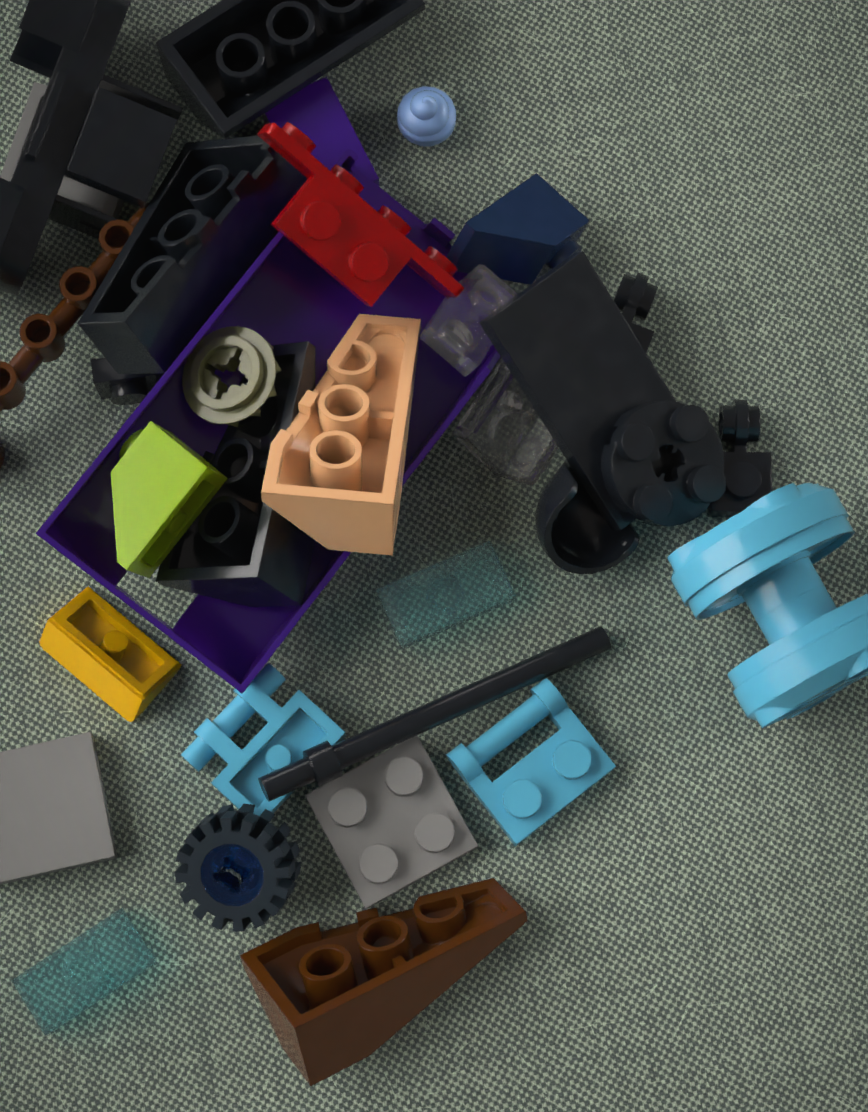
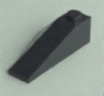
M309 341L272 345L274 347L272 351L275 360L281 368V371L276 373L274 382L277 396L267 398L260 407L261 416H249L241 420L238 427L228 425L214 454L205 451L202 458L228 479L160 564L156 582L166 587L249 607L302 605L314 550V539L262 502L261 490L272 441L280 429L287 430L299 412L298 403L306 391H313L315 389V346ZM245 375L243 376L239 386H241L242 383L245 385L248 383V380L245 378Z

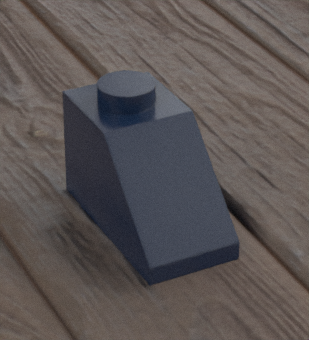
M536 173L468 220L449 251L447 258L457 267V272L531 285L574 253L581 252L582 247L577 243V240L590 220Z

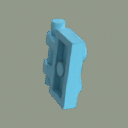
M267 663L257 674L243 694L237 689L233 690L237 696L212 722L208 718L203 721L194 731L198 737L181 754L198 772L217 754L228 765L211 782L212 785L237 809H240L243 804L255 805L253 814L258 816L265 809L274 813L294 792L292 791L268 802L258 778L304 758V750L328 741L332 746L341 742L346 736V732L300 690L282 708L271 699L270 696L286 679L270 663ZM256 713L267 724L241 749L230 738Z

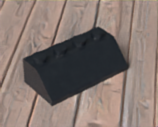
M222 0L157 41L156 45L165 77L198 121L226 139L424 11L425 3L423 0Z

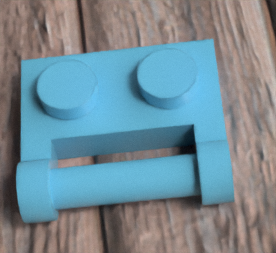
M547 678L541 680L530 689L532 694L530 698L466 747L460 743L446 754L451 765L515 847L616 767L569 708L557 688ZM548 716L559 731L492 782L481 767Z

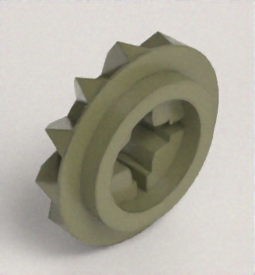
M239 326L224 327L205 336L188 356L183 370V393L190 408L199 417L213 425L227 424L238 427L239 422L249 416H261L260 407L267 398L277 396L274 382L276 373L280 372L281 368L275 360L272 351L274 347L257 332ZM239 366L238 370L245 375L248 383L246 385L242 383L241 386L232 384L228 388L214 372L215 370L223 373L225 370L234 372Z

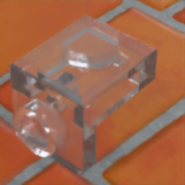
M482 264L476 266L459 282L465 289L457 298L451 296L444 298L419 336L422 341L465 377L480 365L492 346L491 340L479 322L518 295Z

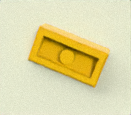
M89 586L47 620L39 641L44 651L129 722L134 721L147 708L182 666V664Z

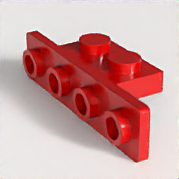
M273 122L265 124L257 135L307 178L306 182L271 225L366 306H373L406 264L443 296L457 298L465 289L452 277L458 269L447 257L431 246H428L423 252L409 240L406 235L410 232L411 227L388 207L382 205L376 211L359 196L364 189L363 185L344 168L334 164L329 170L311 154L316 145L296 126L286 122L281 128Z

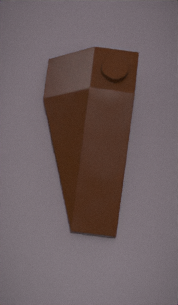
M494 878L420 896L412 909L380 917L377 907L356 912L358 922L321 931L319 922L296 927L241 954L240 958L283 1050L309 1085L313 1086L375 1052L528 921L526 911Z

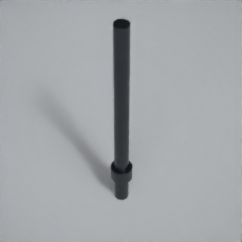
M601 626L332 746L328 741L322 742L304 750V758L258 778L261 789L267 801L270 802L312 782H315L318 787L341 777L343 775V768L611 649L609 637Z

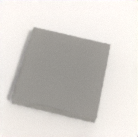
M91 732L0 752V885L118 858L94 735Z

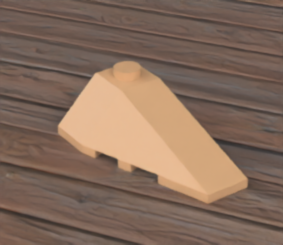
M359 314L327 360V371L313 391L307 390L299 401V412L287 430L280 429L270 445L261 490L262 502L328 550L393 556L421 319Z

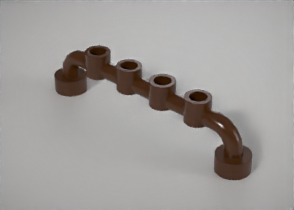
M149 203L140 208L128 221L113 220L105 224L99 233V242L103 249L101 254L89 268L82 266L72 267L62 275L59 287L64 298L49 315L33 314L23 321L19 334L24 345L9 363L0 361V412L20 405L26 394L25 382L42 362L54 361L62 355L65 349L64 336L83 315ZM0 441L1 468L5 459V449Z

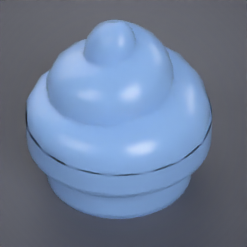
M421 86L410 90L403 96L397 109L398 128L408 141L416 145L430 147L442 143L452 134L456 124V109L452 99L444 91L436 87Z

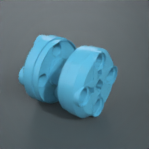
M795 483L780 487L758 499L744 511L729 518L707 533L682 545L667 557L673 568L671 582L684 605L689 606L696 620L712 617L746 602L767 639L769 646L755 653L727 674L735 689L733 693L746 717L758 721L761 728H765L785 718L787 720L825 701L852 683L868 676V594L837 608L813 564L847 542L855 533L847 520L849 515L834 489L820 486L818 483H804L797 486Z

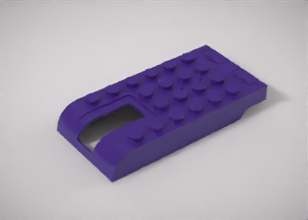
M348 147L335 164L344 168L363 185L364 189L359 196L376 211L384 205L400 216L411 227L406 237L423 252L428 246H431L447 257L452 248L450 241L454 238L455 234L435 217L429 224L423 223L355 167L354 163L359 156ZM278 232L36 534L243 694L351 552L328 550L314 540V550L302 605L249 607L198 594L174 627L171 628L117 586L127 573V570L117 563L111 471L120 460L119 453L125 441L134 432L144 429L152 421L172 432L201 457H203L205 451L215 453L228 425H213L199 417L188 405L182 387L183 370L188 356L205 336L215 330L230 326L249 328L260 334L271 345L309 341L315 346L316 387L327 371V360L359 314L421 319L403 486L501 357L479 322L514 296L490 277L456 271L452 277L465 289L457 298L446 297L406 264L373 306H366L281 232ZM239 366L234 372L227 370L224 373L218 370L214 372L228 388L232 384L239 385L244 376L238 370Z

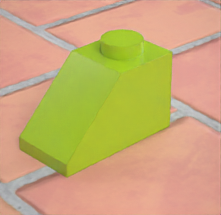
M152 421L144 429L134 432L125 441L119 453L120 460L111 471L117 563L127 571L147 578L152 576L228 479L176 435Z

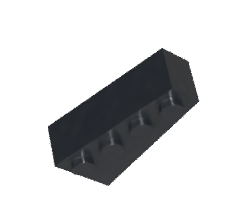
M259 136L185 143L77 324L118 374L165 373L279 232L271 223L306 182L307 178Z

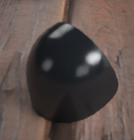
M565 461L544 488L537 504L535 524L539 542L543 551L550 559L567 572L594 574L618 565L635 551L639 544V535L631 523L622 530H611L572 467Z

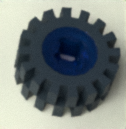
M233 804L223 806L216 814L211 812L184 840L185 844L178 851L176 862H180L182 865L175 871L176 883H186V887L180 893V896L185 904L193 899L197 901L199 905L193 911V914L200 920L203 919L207 912L214 915L212 927L222 930L229 921L233 922V932L245 931L250 922L253 923L254 928L264 925L270 916L274 917L279 912L297 884L294 881L301 870V862H295L294 860L300 852L297 841L287 842L286 837L291 832L290 828L285 822L276 828L270 823L275 814L267 809L258 816L253 814L255 805L243 804L238 811H234ZM226 869H233L236 873H239L241 880H238V877L234 876L231 872H227Z

